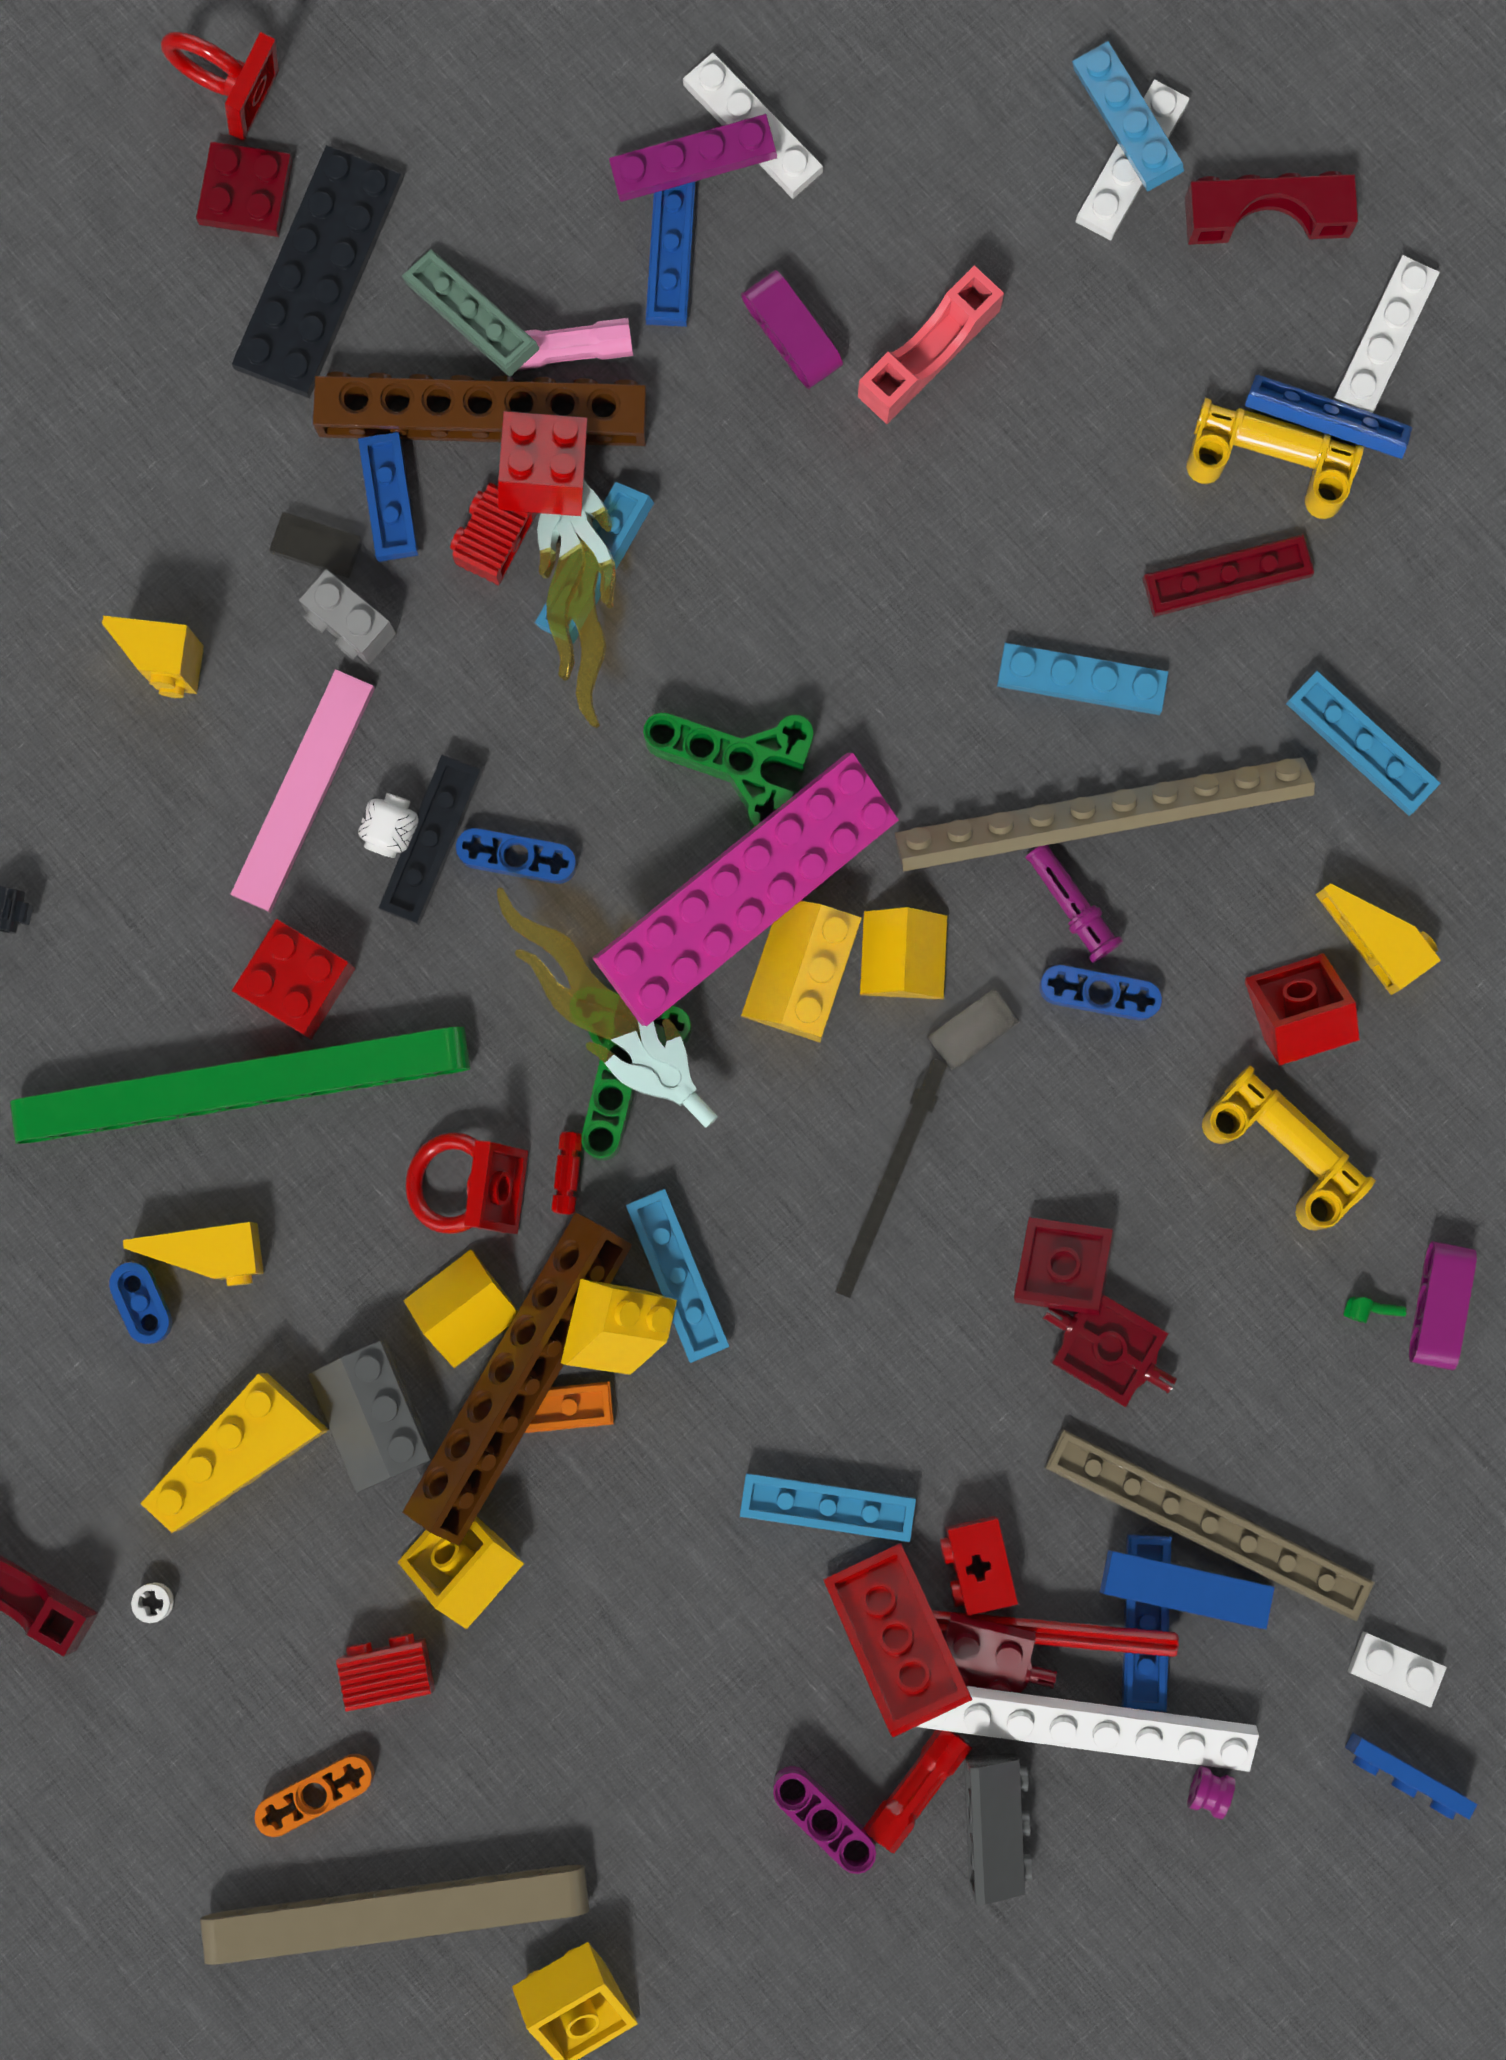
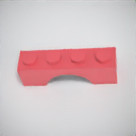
M974 265L945 294L940 305L923 327L899 349L893 352L888 351L859 380L858 398L888 424L1000 312L1004 292Z

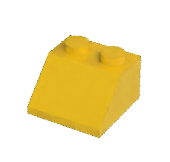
M103 615V626L140 673L150 682L149 684L159 690L160 695L171 698H183L184 693L197 694L204 646L187 625Z
M580 1279L561 1363L569 1366L631 1375L667 1343L677 1300L646 1290Z
M477 1516L460 1546L425 1530L398 1561V1564L434 1608L465 1629L469 1628L524 1565L507 1543Z
M589 1942L569 1950L563 1957L540 1970L530 1973L524 1980L512 1986L527 2030L554 2060H578L638 2025L633 2012L606 1963Z

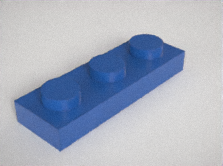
M399 432L358 438L377 561L419 556Z
M1353 1732L1344 1747L1356 1755L1352 1763L1374 1776L1377 1775L1379 1769L1394 1777L1391 1782L1392 1786L1413 1798L1420 1791L1432 1798L1429 1807L1452 1820L1456 1813L1470 1820L1478 1805L1464 1795Z

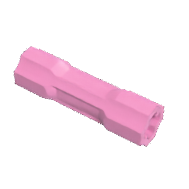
M628 318L598 321L589 326L550 331L527 330L525 332L536 341L539 350L517 371L542 368L551 363L591 358L606 360L633 356Z

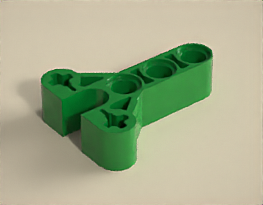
M662 712L649 717L644 724L643 730L646 747L656 757L730 782L748 810V821L751 829L761 822L758 812H764L766 807H769L772 798H774V812L794 796L793 791L766 782L761 776L763 769L768 765L777 764L803 773L812 749L814 733L811 723L801 715L786 716L777 727L741 739ZM660 727H668L674 732L673 739L665 744L656 743L651 736ZM794 730H798L801 732L802 740H797L795 745H792L790 754H788L789 744L787 735H792ZM697 741H708L712 744L714 750L707 757H696L690 750ZM746 754L753 760V764L746 771H737L731 767V759L735 755Z
M585 987L579 989L573 995L570 1009L579 1025L587 1028L600 1056V1062L583 1127L581 1142L585 1151L592 1158L606 1161L613 1158L621 1148L635 1090L621 1083L605 1065V1062L610 1059L612 1052L621 1048L613 1043L611 1039L623 1036L616 1029L622 998L616 992L595 987ZM590 998H595L597 1006L604 1011L593 1012L591 1018H586L580 1006L581 1004H588ZM671 1006L654 1020L658 1039L664 1048L667 1041L681 1036L683 1044L689 1040L691 1022L683 1009ZM672 1017L678 1018L679 1026L684 1028L683 1031H675L673 1037H667L665 1028L660 1027L659 1024L670 1023ZM639 1031L637 1034H638L639 1039H640V1041H641V1036H640V1031ZM610 1088L620 1090L623 1094V1102L615 1110H606L600 1104L602 1093ZM600 1129H606L613 1135L612 1146L603 1152L593 1150L590 1145L592 1134Z

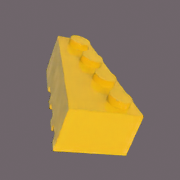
M258 1373L140 1504L171 1533L182 1530L261 1477L277 1464L298 1452L308 1443L329 1431V1429L268 1373Z

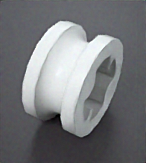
M158 1582L148 1583L137 1589L131 1601L132 1611L136 1618L146 1623H154L164 1619L170 1614L174 1605V1597L171 1590L166 1585ZM148 1591H155V1597L163 1599V1607L155 1609L157 1612L155 1615L150 1614V1607L143 1606L142 1603L143 1598L150 1596Z

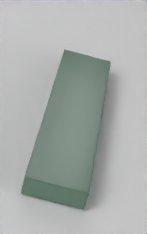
M432 249L402 275L405 283L509 377L539 350L534 339Z

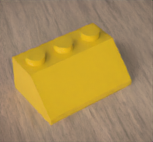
M805 901L798 902L771 925L741 1017L820 1043L860 926L861 917L822 904Z

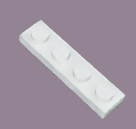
M713 52L683 78V86L722 126L767 114L777 159L762 162L759 165L792 199L823 173V166Z
M1154 79L1143 99L1169 139L1190 98ZM1117 144L1076 218V223L1110 241L1143 185L1119 144Z
M1402 255L1333 400L1371 413L1374 412L1440 273L1439 271Z

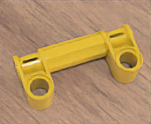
M1205 398L1194 430L1195 437L1187 460V471L1189 476L1198 483L1209 484L1215 482L1221 476L1227 464L1233 445L1312 468L1313 472L1305 496V505L1312 516L1319 519H1328L1338 513L1350 493L1353 479L1362 458L1364 446L1358 444L1353 446L1332 440L1329 434L1253 413L1242 408L1234 411L1213 405L1211 399ZM1204 453L1210 454L1216 459L1217 464L1207 465L1200 459L1199 455ZM1323 488L1332 491L1336 500H1326L1320 495L1318 489Z
M1251 1065L1247 1066L1226 1088L1222 1097L1205 1114L1202 1121L1203 1133L1213 1143L1225 1144L1239 1138L1257 1121L1318 1177V1180L1296 1205L1295 1213L1299 1223L1306 1229L1313 1231L1334 1226L1351 1207L1368 1193L1376 1180L1372 1176H1364L1348 1161L1349 1155L1345 1151L1341 1150L1303 1115L1277 1089L1272 1091L1254 1074L1255 1069ZM1218 1113H1226L1232 1118L1234 1128L1231 1134L1223 1133L1218 1129L1216 1125ZM1315 1199L1324 1202L1327 1207V1217L1323 1222L1315 1219L1311 1213V1204Z

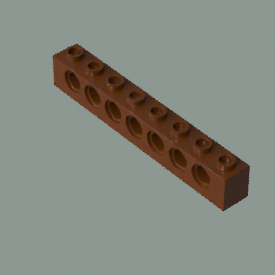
M335 371L327 373V376H315L313 426L318 436L322 438H364L399 432L401 440L501 442L504 411L512 412L518 403L527 402L533 405L529 413L556 415L553 413L555 407L559 404L567 403L574 407V410L567 416L587 418L586 445L646 446L647 393L646 385H638V382L628 379L617 380L614 384H597V381L588 378L575 379L573 383H556V380L548 377H537L532 379V382H515V379L507 376H495L491 378V381H478L467 375H454L450 377V380L434 379L426 374H412L409 376V379L393 378L386 373H371L368 377H352L348 373ZM354 399H368V403L363 409L357 411L349 409V405ZM406 399L410 401L407 408L403 411L395 412L390 410V406L395 400ZM446 400L451 403L444 412L436 413L430 410L436 401ZM487 401L492 404L486 413L476 414L471 411L477 402ZM604 404L615 408L614 413L608 417H599L594 413L597 407Z
M575 1212L402 1513L430 1533L460 1546L564 1365L561 1363L580 1279L611 1284L632 1247L631 1243Z

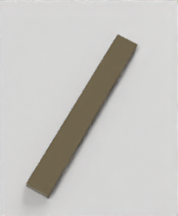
M1062 1429L1044 1467L1352 1620H1358L1375 1583Z

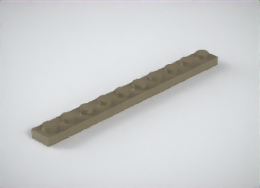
M1303 757L1283 759L1273 763L1251 767L1246 766L1213 774H1202L1192 778L1160 782L1133 789H1121L1106 794L1079 797L1063 802L1041 804L1025 809L997 812L982 817L955 820L949 823L895 832L896 847L904 872L1313 796L1315 782Z

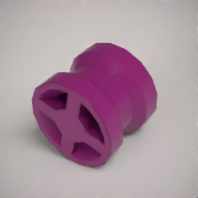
M1200 1766L1190 1786L1187 1800L1188 1808L1196 1811L1203 1808L1209 1810L1213 1817L1220 1820L1224 1819L1233 1799L1236 1784L1235 1778L1229 1775L1222 1777L1213 1775L1209 1768Z

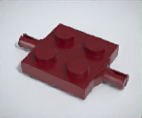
M1103 1295L1100 1315L1077 1312L1071 1316L1061 1309H1047L1060 1317V1320L1045 1312L1042 1319L1047 1320L1064 1331L1062 1343L1050 1363L1119 1405L1126 1407L1136 1389L1146 1381L1162 1389L1167 1394L1173 1387L1160 1380L1159 1377L1175 1385L1176 1377L1155 1366L1158 1351L1169 1333L1107 1296Z
M951 1612L947 1629L943 1636L966 1686L1021 1693L1026 1688L1028 1682L1049 1687L1050 1689L1054 1688L1057 1671L1032 1665L1031 1655L1035 1645L1036 1632Z

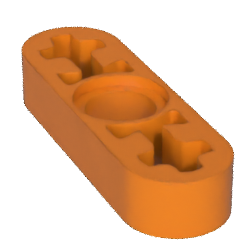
M349 1754L268 1796L259 1804L255 1811V1824L258 1830L268 1837L282 1836L364 1793L374 1779V1767L371 1761L361 1754ZM347 1764H351L354 1769L361 1767L364 1771V1774L359 1779L361 1785L356 1786L353 1781L341 1785L337 1790L342 1796L337 1798L335 1786L326 1774L331 1772L332 1779L335 1781L343 1777L348 1771ZM318 1783L324 1787L327 1794L324 1805L311 1807L306 1804L303 1799V1790L306 1785ZM293 1793L294 1804L304 1816L298 1818L297 1810L295 1809L281 1819L283 1826L279 1827L276 1821L268 1823L265 1816L270 1812L269 1805L273 1804L276 1810L281 1809L292 1802L287 1794Z

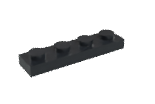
M441 755L417 813L419 819L417 827L407 849L400 854L378 907L381 911L420 925L482 772L480 769Z

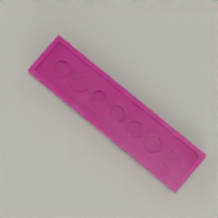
M846 753L592 958L642 1026H648L899 820L854 753Z

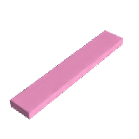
M335 669L231 892L233 897L267 912H272L375 690L373 685Z

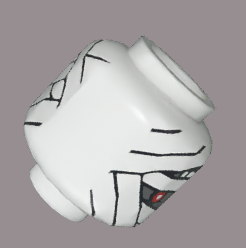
M386 793L384 800L372 799L368 802L358 830L359 837L366 841L364 848L391 858H395L397 852L401 853L407 849L419 820L417 814L408 809L409 800Z

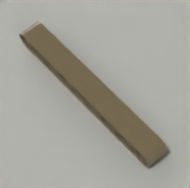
M579 1864L222 1911L202 1916L200 1924L204 1962L207 1965H216L568 1918L588 1913L590 1907L585 1866Z

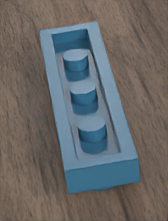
M1109 41L1073 60L1075 73L1147 192L1184 172L1183 162Z
M615 482L604 501L608 512L592 522L593 528L609 548L615 563L603 569L598 563L594 552L582 540L585 548L573 555L535 621V624L541 630L574 644L654 505L649 495L618 482Z
M1005 643L997 687L1160 715L1163 708L1169 671Z
M1318 671L1286 703L1408 816L1414 813L1441 784Z
M663 1189L627 1204V1210L662 1296L677 1300L673 1323L689 1362L692 1363L730 1347L666 1190Z
M746 1473L740 1517L910 1542L916 1499Z

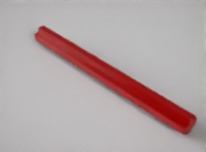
M932 1610L942 1634H944L951 1612ZM953 1612L961 1615H966V1613ZM980 1614L969 1615L970 1617L1036 1632L1035 1644L1169 1657L1177 1656L1179 1649V1637L1175 1632Z

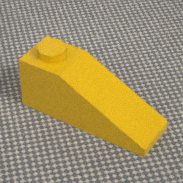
M1331 883L1316 894L1390 995L1400 991L1441 961L1436 954L1438 948L1433 939L1424 931L1420 933L1415 926Z
M253 1222L123 1240L124 1249L213 1279H226L227 1287L253 1283L252 1275L264 1274L258 1224Z

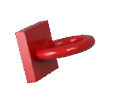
M170 32L162 38L161 49L167 60L178 71L195 83L215 93L228 96L225 102L229 134L245 141L279 72L276 39L260 32L244 63L236 60L213 43L185 32ZM181 50L189 51L212 62L228 74L227 79L202 68L188 58Z
M463 1133L438 1135L423 1144L411 1160L405 1184L408 1204L413 1214L423 1225L439 1233L455 1234L473 1227L501 1233L518 1234L529 1151L495 1142L480 1141ZM456 1149L468 1153L473 1158L472 1169L467 1182L466 1212L461 1215L445 1217L435 1213L428 1206L423 1194V1176L427 1166L435 1156L443 1151Z

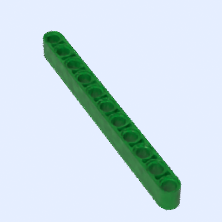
M448 1027L18 1098L10 1101L15 1143L27 1144L459 1073L470 1070L471 1066L465 1027Z

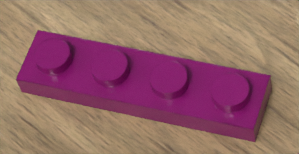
M767 114L610 157L609 161L620 202L777 159V153Z

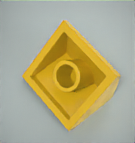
M910 907L864 911L860 995L944 999L947 915Z
M472 1249L403 1300L424 1336L453 1368H456L506 1330L518 1313L517 1308Z

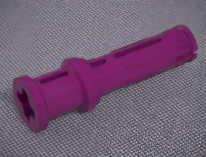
M1049 845L1038 846L1025 857L1070 919L1068 923L1069 930L1072 934L1077 933L1091 953L1089 959L1092 963L1100 960L1123 943L1121 937H1115L1102 919L1101 915L1103 912L1100 907L1097 908L1096 905L1091 906ZM1050 869L1052 870V872L1054 873V875L1056 876V878L1059 880V882L1061 883V885L1064 887V889H1065L1066 892L1068 893L1069 897H1068L1067 894L1064 892V890L1062 889V887L1059 885V883L1057 882V880L1055 879V877L1052 875V873L1050 872Z

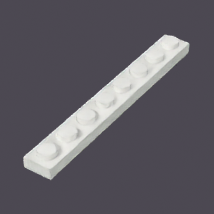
M967 1686L973 1700L916 1726L1248 1772L1251 1769L1259 1738L1256 1725Z

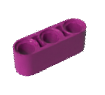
M774 270L741 293L742 300L749 313L807 389H810L843 366L841 356L833 343L778 271Z
M1436 1241L1430 1242L1424 1260L1409 1345L1410 1362L1451 1371L1456 1369L1460 1359L1476 1269L1477 1253L1475 1249Z
M789 1766L780 1770L773 1782L774 1800L779 1808L844 1870L852 1874H861L868 1871L875 1862L876 1849L873 1839L866 1833L863 1826L806 1771L796 1766ZM788 1779H797L803 1783L805 1790L802 1796L792 1800L782 1795L780 1787ZM823 1809L830 1810L837 1817L835 1824L826 1830L818 1829L812 1823L814 1814ZM860 1840L868 1846V1852L862 1859L852 1860L846 1857L844 1848L850 1841Z

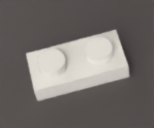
M1363 1631L1347 1672L1428 1707H1432L1447 1667Z

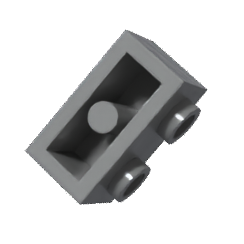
M327 569L299 599V602L306 611L303 618L320 633H323L326 629L337 638L334 642L335 645L351 659L358 655L369 665L396 635L392 625L385 617Z

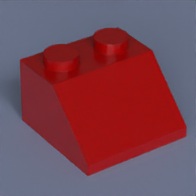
M1324 953L1245 978L1246 987L1262 1035L1279 1066L1360 1040L1356 1002Z

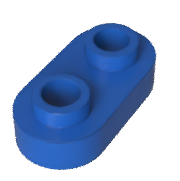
M129 1262L118 1266L111 1274L109 1288L128 1333L139 1343L155 1344L161 1342L171 1331L172 1316L152 1271L140 1263ZM133 1276H137L141 1281V1286L136 1292H132L128 1288V1281ZM151 1314L158 1320L157 1327L152 1331L145 1327V1319Z

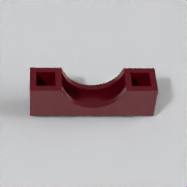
M1327 171L1318 176L1301 177L1299 173H1285L1277 178H1261L1259 175L1249 174L1243 175L1236 180H1220V178L1215 176H1206L1196 181H1191L1185 196L1188 245L1228 243L1234 228L1242 219L1252 213L1264 210L1279 211L1291 216L1302 226L1309 240L1350 238L1358 223L1355 174L1342 175L1339 171Z
M0 1555V1611L20 1624L27 1636L65 1657L76 1652L96 1619L98 1612Z

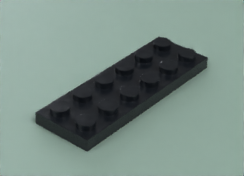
M325 146L233 359L232 366L235 370L310 399L315 387V376H320L403 182L401 173L333 147Z

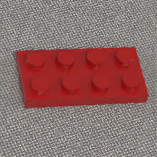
M901 1543L823 1579L892 1737L973 1700Z

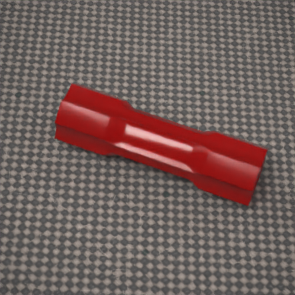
M935 1730L923 1746L920 1757L887 1800L880 1804L863 1827L866 1833L889 1852L895 1854L914 1828L916 1819L947 1777L955 1773L972 1750L969 1743L955 1732Z

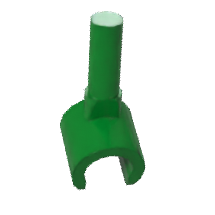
M1353 1296L1348 1299L1343 1315L1349 1319L1367 1324L1371 1312L1405 1317L1407 1309L1405 1306L1380 1304L1365 1297Z

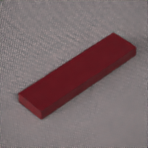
M1302 534L1144 574L1142 579L1152 615L1156 617L1310 578L1314 575V570L1305 538Z

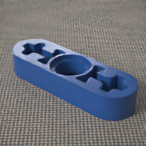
M478 828L464 831L456 842V852L463 864L473 869L554 884H562L569 881L577 869V862L571 849L559 843ZM475 838H480L483 847L495 849L494 842L500 841L501 843L497 850L498 863H491L493 860L492 854L483 852L478 853L476 859H471L469 851L464 849L466 844L472 845ZM513 845H521L528 850V860L521 867H511L505 862V853ZM535 849H543L540 856L548 860H554L556 853H561L564 862L569 863L568 868H560L559 874H552L551 866L538 863L539 871H531L536 862Z
M1065 965L1050 967L1042 975L1039 982V990L1042 997L1051 1004L1138 1021L1151 1018L1158 1012L1162 1004L1161 993L1151 982ZM1057 974H1061L1064 976V983L1077 985L1079 983L1078 977L1085 978L1086 980L1080 990L1081 1001L1074 1000V996L1077 993L1074 990L1067 989L1060 996L1054 995V988L1048 986V980L1052 981L1056 978ZM1097 981L1107 983L1112 990L1111 1000L1103 1005L1094 1003L1089 997V987ZM1119 985L1127 987L1123 995L1136 996L1140 990L1146 991V998L1152 1000V1005L1146 1006L1143 1012L1137 1010V1003L1124 1000L1122 1002V1009L1116 1008L1115 1005L1120 998Z

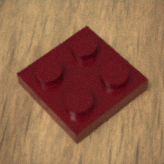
M211 141L196 216L199 225L279 237L293 164L291 154Z
M1029 1217L1014 1293L1015 1302L1100 1315L1114 1239L1113 1229Z

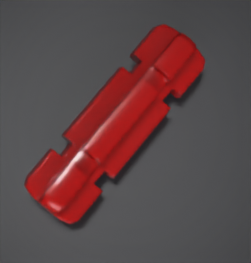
M565 1131L561 1132L559 1137L558 1149L561 1150V1155H557L554 1189H557V1193L553 1195L551 1208L556 1214L571 1215L575 1212L576 1197H573L574 1191H577L581 1160L578 1157V1152L582 1151V1135L580 1133Z

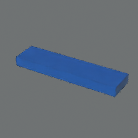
M696 181L654 193L646 325L687 327Z
M1260 375L1255 376L1245 403L1246 407L1400 459L1404 456L1412 431V427Z
M1127 1534L1126 1554L1171 1564L1172 1537ZM1125 1599L1124 1628L1169 1632L1170 1609ZM1123 1652L1122 1707L1167 1712L1168 1656Z
M1108 1550L1100 1593L1267 1630L1275 1587Z

